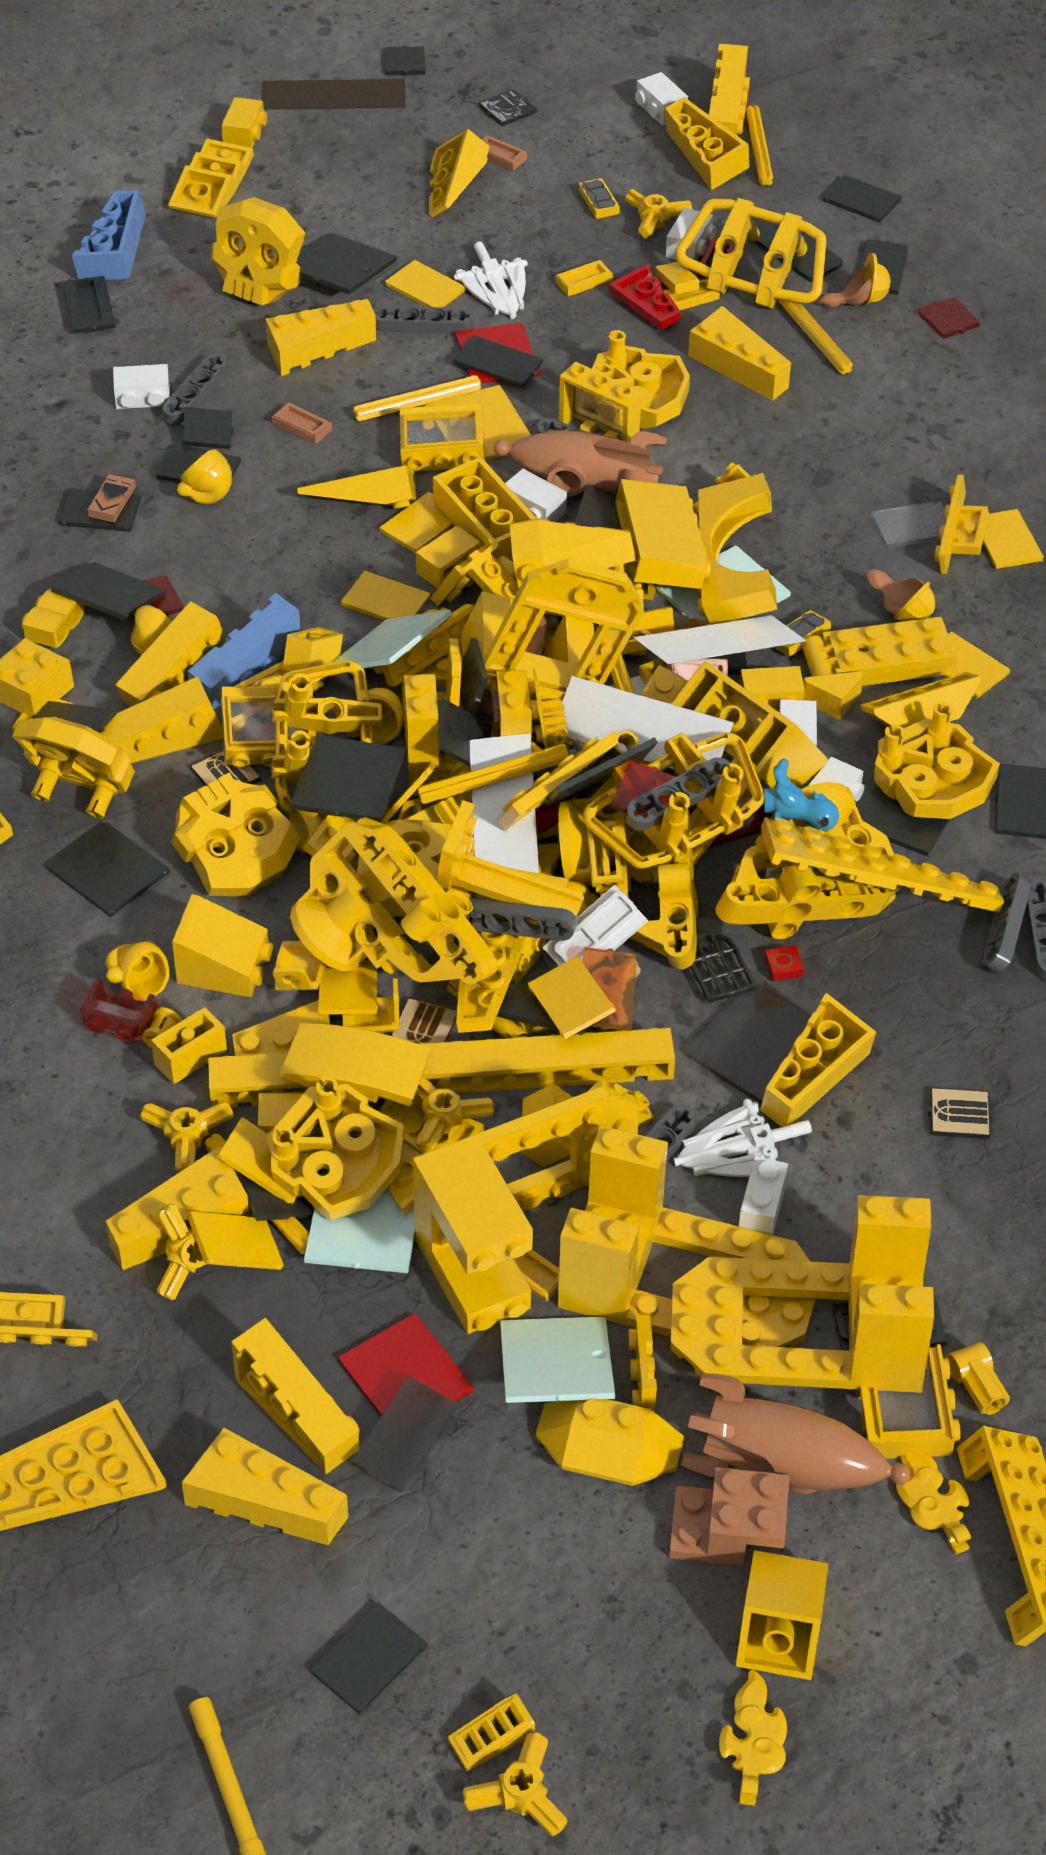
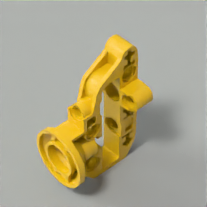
M658 773L647 778L653 788L673 779L668 773ZM613 778L608 779L591 798L562 800L560 802L558 826L561 861L564 877L569 879V881H578L586 886H592L587 828L583 821V811L589 802L615 785ZM662 795L665 804L668 806L670 796ZM620 796L597 812L595 817L600 822L618 820L620 839L627 844V836L630 835L629 825L625 821L627 806L622 796ZM689 808L687 810L688 819L684 830L686 837L692 834ZM610 809H617L614 814H605ZM594 834L598 876H604L601 839ZM608 846L609 865L611 867L616 865L615 853ZM693 848L689 856L679 860L676 864L670 860L667 863L658 865L660 919L648 921L630 937V939L667 957L670 965L676 969L690 967L696 957L698 898L694 885ZM623 857L624 884H618V882L611 883L608 886L599 884L596 887V893H599L600 897L616 885L629 898L628 891H632L631 864ZM616 870L610 872V875L616 874ZM674 919H685L680 924L671 923ZM677 940H682L683 947L681 952H678Z
M825 782L800 789L807 799H813V791H816L818 795L823 793L837 806L839 811L838 823L831 830L827 831L825 836L831 838L841 836L850 840L853 845L860 847L870 845L878 848L883 854L893 856L894 852L887 836L861 819L851 790L841 783ZM786 819L795 827L802 829L810 827L801 819ZM761 834L755 841L756 846L750 847L743 854L741 863L734 870L731 882L726 887L715 910L717 916L729 924L767 923L772 938L780 940L794 935L803 921L861 918L877 915L894 901L895 893L903 886L897 885L896 890L855 882L848 879L846 874L835 877L827 875L816 876L814 872L816 867L809 866L807 871L797 869L795 867L796 864L786 860H781L779 865L773 864L770 861ZM781 868L783 870L779 878L760 879L757 875V872L761 869Z
M366 817L359 819L357 822H347L311 858L310 889L291 907L290 919L293 929L302 944L316 958L329 967L340 971H353L368 957L377 969L381 966L390 974H395L400 969L411 979L420 983L460 979L467 984H474L491 977L497 968V961L493 953L466 919V916L473 910V905L469 898L456 889L445 892L407 843L389 825ZM348 843L353 846L407 914L401 920L403 930L380 902L370 904L369 900L360 893L367 885L341 852ZM334 877L337 879L338 886L334 882ZM373 926H374V927L376 928V930H377V936L375 935V933H374V931H373ZM406 933L412 939L419 941V943L428 941L440 956V960L434 966L429 964L421 953L417 954L403 935ZM454 936L458 939L459 947L454 942Z

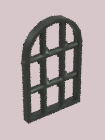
M712 931L702 932L697 935L696 948L700 956L695 957V961L690 968L708 1003L757 990V985L739 953L738 947L728 936ZM710 938L716 952L709 954L704 952L699 940ZM716 939L724 941L730 948H721ZM734 952L741 967L735 969L731 967L724 954ZM718 956V958H721L727 971L721 973L714 972L708 959ZM704 962L710 976L701 978L694 963ZM744 971L750 985L741 987L735 974ZM731 977L736 989L725 992L718 978ZM704 982H714L720 994L710 996Z

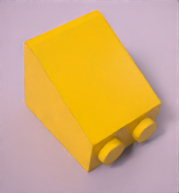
M192 894L172 941L177 984L251 998L255 986H260L264 975L263 965L265 961L269 962L272 956L273 944L269 943L268 929L198 895Z
M754 1550L735 1667L806 1680L812 1679L829 1563Z

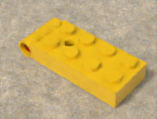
M942 617L823 632L822 637L810 636L801 644L811 677L862 671L864 674L862 686L955 674L957 656Z

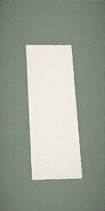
M772 615L633 637L667 664L806 641Z
M574 676L570 679L562 701L568 738L588 743L595 737L602 740L611 732L618 734L621 731H630L636 735L638 745L655 737L658 743L643 759L647 762H652L666 755L664 749L666 740L681 732L693 744L720 733H730L734 723ZM619 742V748L626 752V746ZM726 745L702 753V756L707 761L716 757L721 758Z
M530 733L470 740L471 771L532 753ZM533 772L472 790V803L475 804L473 817L477 818L474 830L475 857L507 868L539 873L535 809L506 831L498 822L505 813L502 808L510 802L509 800L523 789L527 791L534 785Z

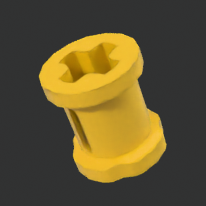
M166 1007L156 1009L151 1027L145 1029L142 1035L143 1041L150 1048H152L151 1040L182 1021L175 1011Z

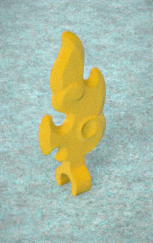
M906 1453L900 1455L902 1464L907 1465L910 1469L911 1477L903 1485L896 1484V1489L903 1503L910 1509L914 1523L928 1530L943 1528L949 1545L955 1554L969 1550L966 1540L971 1539V1535L966 1526L959 1522L963 1518V1512L957 1510L958 1506H969V1498L965 1489L957 1481L949 1480V1492L944 1495L938 1493L937 1490L943 1483V1476L938 1471L934 1459L925 1453Z
M755 1670L749 1671L748 1680L738 1691L734 1702L736 1712L734 1722L738 1728L747 1734V1737L738 1739L733 1734L732 1727L726 1725L722 1729L719 1738L721 1756L723 1758H727L730 1755L735 1756L736 1761L733 1762L732 1766L734 1769L742 1772L739 1804L751 1806L756 1804L758 1775L772 1774L783 1767L786 1758L783 1744L787 1734V1722L782 1710L776 1707L773 1713L765 1711L767 1686L764 1679Z

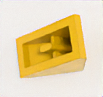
M862 671L805 677L804 700L816 701L817 710L840 720L861 696L864 674Z

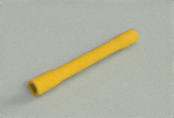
M208 1697L199 1698L193 1701L188 1708L198 1736L204 1744L239 1843L240 1855H266L263 1844L257 1836L222 1739L221 1727L211 1699Z

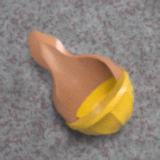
M869 253L864 267L853 275L843 292L826 294L818 300L817 304L836 307L845 303L850 305H869L870 303L877 302L883 299L889 291L890 275L884 266L877 263L876 254Z
M875 569L867 571L870 585L883 593L884 607L894 615L893 618L895 620L899 619L904 622L927 619L934 612L936 602L933 591L929 587L931 584L929 581L926 583L918 578L893 581L885 572Z

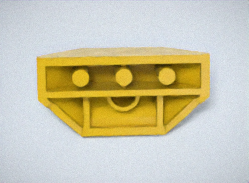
M963 672L946 679L861 704V710L889 728L890 725H899L904 729L925 718L932 719L934 705H938L939 702H945L953 708L950 721L957 720L963 714L981 683V679L978 675Z
M609 1399L552 1401L545 1403L535 1434V1438L540 1444H543L549 1455L561 1469L630 1486L655 1479L664 1473L675 1472L685 1438L651 1409Z

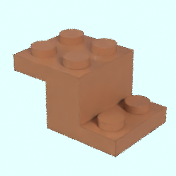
M715 1467L713 1490L676 1486L669 1558L743 1566L746 1544L784 1548L790 1475Z

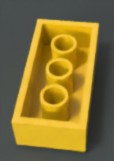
M478 457L433 477V502L454 526H459L479 540L481 547L492 537L499 545L492 556L497 560L503 555L512 561L510 523L537 518L483 458Z

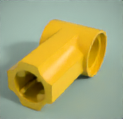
M978 1342L947 1354L946 1358L949 1359L952 1378L956 1383L964 1384L981 1414L992 1415L999 1412L1001 1408L1009 1403L1010 1396L993 1370L992 1357L985 1344Z

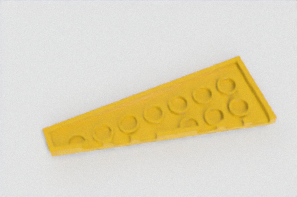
M765 817L760 828L770 861L776 865H779L781 860H786L796 864L795 867L803 871H807L809 866H814L825 875L831 877L839 876L842 872L846 873L848 879L855 882L896 890L897 885H902L911 889L913 894L920 896L926 890L937 896L939 900L949 901L953 900L954 897H958L959 901L963 904L1000 912L1004 904V899L998 887L987 881L973 882L961 873L952 872L947 874L941 872L939 868L932 864L922 863L921 866L912 863L910 859L903 855L893 854V856H889L870 845H864L863 847L853 845L850 840L844 837H827L815 828H798L793 826L790 821L776 817L774 820Z
M559 843L537 845L539 873L553 876L561 854ZM471 891V898L477 899V893ZM495 917L496 919L503 922L508 921L505 918ZM477 931L496 958L497 968L491 977L474 984H467L459 979L456 1021L458 1033L492 1029L528 937Z
M118 1399L0 1455V1531L166 1488L164 1476Z

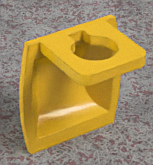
M282 941L276 967L273 969L275 989L317 990L325 963L316 958L301 941Z
M393 978V998L377 997V1014H343V1027L363 1029L376 1033L398 1030L400 1028L398 978Z

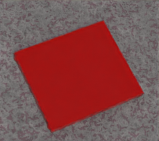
M522 322L455 331L460 351L461 346L466 345L476 335L534 355ZM467 369L469 376H478L481 384L502 381ZM539 369L536 371V376H540Z
M415 1313L338 1357L339 1363L395 1436L402 1434L474 1391L472 1384Z

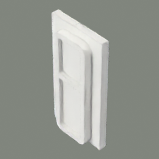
M614 885L577 917L578 925L571 939L566 941L550 940L542 948L557 963V967L578 956L590 972L645 925L648 920L633 902Z

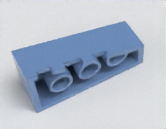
M139 190L114 191L101 211L102 217L93 223V231L89 236L83 238L81 249L79 251L75 250L72 255L78 279L104 276L105 280L130 278L146 217Z
M277 593L268 599L271 604L262 612L257 609L249 616L251 621L240 631L235 628L228 634V638L220 649L215 646L188 670L189 680L198 676L213 709L221 705L222 687H234L284 661L287 634L300 631V615L296 607Z

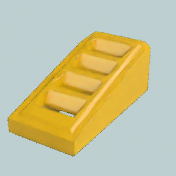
M515 1693L448 1736V1741L466 1772L524 1742L528 1733H535V1723L518 1694ZM512 1715L518 1724L513 1727L508 1719ZM497 1723L500 1724L505 1732L502 1736L498 1734L494 1727ZM482 1731L486 1732L491 1741L487 1746L479 1734ZM468 1738L472 1739L478 1749V1752L475 1754L471 1753L465 1742Z

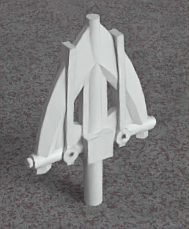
M482 242L475 243L474 249L481 261V268L472 266L470 271L459 269L454 275V280L461 281L474 296L490 306L495 315L499 314L500 311L509 315L511 319L516 318L518 309H524L523 296L526 285L524 267L528 265L527 260H521V258L517 257L513 262L502 260V263L498 264L496 258H490ZM504 279H507L511 285L509 290ZM486 282L489 283L492 291L487 289L485 285Z
M745 1099L743 1100L742 1107L716 1119L696 1136L682 1140L684 1149L678 1157L673 1158L675 1166L681 1165L692 1169L694 1177L706 1174L750 1177L755 1156L776 1161L775 1158H778V1152L774 1148L775 1142L812 1133L809 1120L771 1130L768 1123L764 1124L763 1116L757 1115L759 1112L757 1101L752 1103L751 1100ZM736 1133L739 1134L738 1136L719 1141L723 1137ZM748 1153L747 1156H742V1157H738V1158H734V1159H729V1158H728V1157H732V1156H736V1155Z

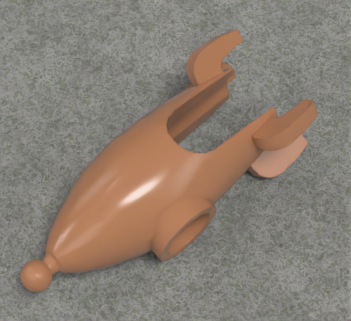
M553 430L530 435L511 445L504 440H499L494 444V452L499 456L510 454L522 468L566 491L568 497L584 492L586 485H592L617 495L621 479L658 483L659 475H662L663 466L649 463L650 450L646 449V447H666L667 438L655 433L640 431L632 437L631 443L595 433L576 430Z
M703 1373L699 1386L719 1392L722 1396H716L711 1415L696 1412L695 1416L690 1415L688 1427L708 1433L703 1450L708 1456L684 1453L681 1465L694 1472L714 1477L715 1467L728 1468L729 1465H732L741 1470L790 1475L789 1490L797 1494H810L818 1490L832 1491L858 1488L874 1484L886 1477H889L898 1485H903L911 1477L910 1469L907 1465L902 1463L890 1465L874 1445L840 1421L812 1410L788 1404L744 1398L745 1388L743 1384L731 1376L713 1373Z

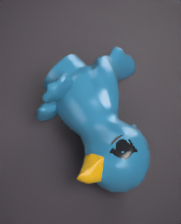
M785 758L781 759L773 769L776 780L775 788H764L765 813H774L773 820L776 817L801 819L825 836L826 832L838 823L839 811L837 806L823 793L818 795L816 791H813V799H807L803 792L790 782L787 776L788 760Z

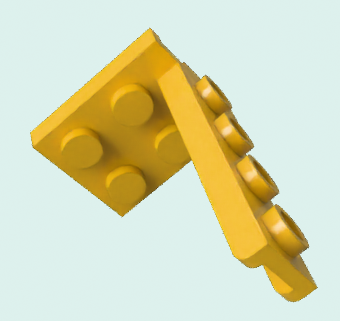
M491 537L479 550L476 549L463 563L453 568L430 599L437 607L446 600L451 603L462 593V589L465 586L470 588L477 583L484 592L510 598L511 606L519 587L517 581L492 556L499 545ZM545 613L543 616L548 627L533 634L542 637L539 651L543 655L558 628L557 624Z
M462 800L441 850L436 881L443 890L447 892L450 890L451 885H455L501 902L567 909L577 917L584 899L582 893L469 855L474 841V836L472 835L477 824V818L473 817L475 804Z

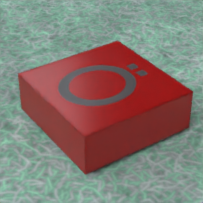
M796 945L765 950L764 958L772 981L804 976V967Z

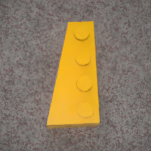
M721 306L690 330L688 350L690 358L772 401L789 388L791 362L725 307Z
M190 601L115 684L122 701L132 707L188 681V670L215 646L220 649L226 641L218 617Z
M198 676L117 713L107 724L105 731L100 733L122 746V751L126 752L131 763L223 739L222 726Z
M826 993L816 1012L808 1020L804 1031L796 1039L790 1053L785 1057L767 1085L760 1110L781 1127L793 1124L870 1054L876 1031Z

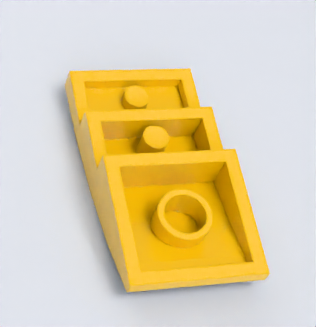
M206 139L201 152L195 153L190 166L185 165L168 207L170 209L217 218L219 208L228 204L241 183L254 156L253 148Z
M300 1023L279 1077L306 1087H316L317 1081L320 1083L321 1077L331 1076L337 1081L338 1085H350L367 1097L369 1101L376 1103L378 1097L381 1096L411 1107L432 1048L398 1037L363 1029L328 1024Z

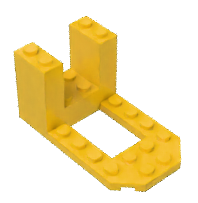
M568 558L528 572L511 606L510 598L482 591L462 630V659L465 656L470 639L473 637L478 641L486 672L497 674V671L527 670L528 681L533 682V669H536L538 685L566 692L572 676L588 681L593 677L604 684L644 613V603L626 573ZM545 611L564 615L544 652V656L525 652ZM593 623L599 624V626H598V628L596 629L595 633H594ZM484 689L477 711L496 716V692ZM532 713V725H536Z
M462 644L459 646V653H460V660H461V661H462ZM448 653L416 674L404 675V681L401 682L405 743L407 748L408 787L431 762L436 767L420 786L452 777V769L456 762L459 761L439 750L436 687H446ZM527 670L497 671L496 716L493 715L494 723H489L491 724L492 737L530 733L532 738V709ZM418 788L411 796H419Z
M705 660L671 703L675 706L734 722L730 733L738 735L744 741L759 781L764 788H775L776 780L773 769L783 758L788 760L787 776L790 782L799 789L807 787L828 761L826 756L794 722ZM726 745L721 758L726 759L729 757L733 760L731 764L740 766L733 747ZM642 760L636 767L639 769L650 762ZM744 776L740 783L741 791L737 802L738 807L750 794ZM698 806L690 815L692 834L713 823ZM610 809L605 814H614L617 809ZM629 826L628 846L640 856L658 852L656 845L643 831L632 829ZM717 835L693 848V867ZM631 865V877L643 886L659 883L658 865L645 869H639Z
M602 1086L413 1158L415 1241L467 1334L477 1330H487L495 1323L500 1322V1320L519 1317L531 1309V1288L513 1259L521 1257L527 1251L532 1250L533 1228L522 1210L533 1209L540 1203L555 1197H564L573 1190L586 1185L589 1186L590 1152L600 1125L638 1134L640 1105L633 1095L625 1092L622 1095H618L612 1088ZM571 1133L570 1160L506 1184L493 1162L501 1161L513 1153L526 1148H535L542 1142Z
M600 1125L590 1152L589 1194L586 1209L583 1211L570 1208L560 1236L558 1308L591 1317H606L607 1321L635 1328L636 1315H650L652 1333L671 1337L672 1299L637 1290L653 1242L709 1257L809 1262L810 1260L794 1240L664 1208L663 1197L668 1142ZM743 1295L742 1345L785 1347L790 1345L793 1347L804 1342L816 1299Z
M858 1195L849 1263L729 1257L706 1258L673 1283L670 1350L680 1359H686L695 1368V1373L699 1377L703 1373H713L734 1377L742 1384L860 1390V1386H864L873 1390V1387H877L878 1391L922 1393L934 1322L933 1287H923V1276L931 1232L930 1199ZM743 1295L848 1300L849 1351L742 1345Z

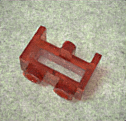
M95 978L80 1008L83 1023L92 1032L101 1034L105 1030L115 1033L119 1039L125 1042H133L134 1039L143 1041L142 1035L145 1029L151 1027L158 1003L156 995L149 994L144 1005L135 1003L133 993L126 988H121L117 997L105 994L102 980Z

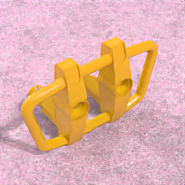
M738 198L737 201L732 199H710L704 204L677 245L676 259L682 266L709 278L707 285L709 290L725 294L728 287L757 295L755 303L773 309L777 299L811 303L819 298L823 287L826 236L823 231L803 221L801 216L788 212L785 215L755 207L753 202ZM714 209L731 210L721 235L716 241L712 266H706L687 257L686 250ZM752 217L780 225L769 251L764 257V266L759 285L732 277L743 255L745 240L755 242L760 237V231ZM801 231L816 240L812 289L808 293L782 289L787 274L791 270L793 256L797 254L798 257H801L807 252L808 247L804 242L803 236L800 234ZM731 243L735 244V248L731 253L724 254L725 246ZM783 258L781 267L777 269L772 268V263L775 259Z
M347 660L289 671L281 679L276 699H274L272 704V723L276 724L275 755L271 762V779L275 780L278 800L285 812L289 813L291 802L287 783L298 785L310 756L309 734L301 730L294 732L288 745V727L320 731L326 734L361 730V741L373 743V729L381 728L382 704L369 702L365 671L356 662ZM342 673H351L354 676L357 701L335 697L310 698L311 679ZM331 712L336 714L337 718L329 719L324 714Z
M681 732L666 740L664 745L666 755L638 769L631 760L613 768L611 775L615 785L589 802L584 808L583 821L585 825L627 862L639 869L661 865L670 860L676 863L689 856L692 848L722 832L728 835L743 826L744 820L748 819L765 800L764 791L742 738L734 733L724 732L692 744L686 735ZM724 745L733 747L740 766L737 764H729V768L725 766L715 794L696 803L713 823L686 837L684 830L688 819L687 810L690 805V799L682 792H676L675 797L672 794L662 822L643 830L660 852L640 856L596 819V813L618 797L622 796L628 807L633 799L654 789L647 778L673 766L677 776L706 762L707 760L702 756V753ZM713 770L711 777L717 775L715 770ZM744 776L752 798L739 809L737 802L741 791L740 783ZM688 781L684 783L685 789L691 793H697L701 790L696 782ZM662 795L659 796V802L662 805L667 806ZM636 810L634 815H641L645 818L647 812L645 811L643 813H639Z

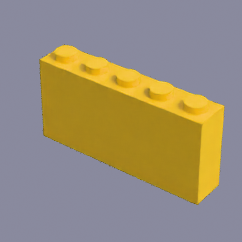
M621 479L615 505L621 530L631 532L636 561L630 562L634 582L702 589L704 578L709 577L711 564L706 559V546L701 541L702 532L701 529H698L697 514L693 512V499L689 498L687 487Z

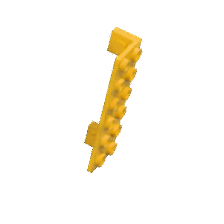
M982 1426L956 1449L966 1480L977 1482L989 1471H992L1028 1590L1026 1595L1005 1610L1014 1644L1026 1647L1046 1632V1462L1037 1437Z

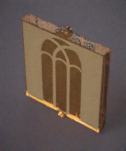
M408 997L399 1017L400 1028L392 1032L391 1036L417 1044L447 1042L457 1020V1010L437 1005L436 1001L430 1003Z

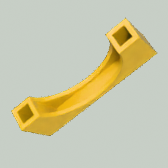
M760 473L699 489V501L695 502V509L699 518L697 526L702 532V544L706 546V559L711 564L709 577L704 578L702 589H699L702 598L698 599L701 615H706L709 624L714 625L777 610L776 588L768 569L743 572L731 570L718 563V556L722 546L738 528L756 517L772 512L771 492L764 474Z

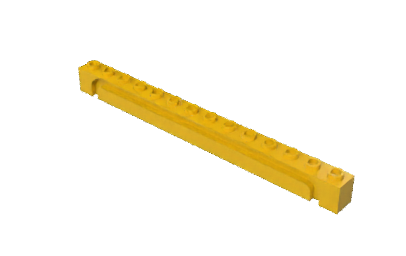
M671 1028L617 1030L614 1032L598 1033L585 1032L583 1035L574 1034L567 1039H564L559 1034L537 1037L521 1036L506 1039L489 1038L475 1041L420 1043V1045L432 1048L422 1076L436 1089H449L455 1093L545 1088L553 1083L558 1087L593 1085L599 1080L608 1083L634 1082L635 1077L647 1076V1081L674 1079L675 1054ZM288 1052L208 1058L211 1107L220 1102H228L231 1108H238V1103L251 1102L252 1107H258L259 1094L305 1093L309 1087L279 1077Z

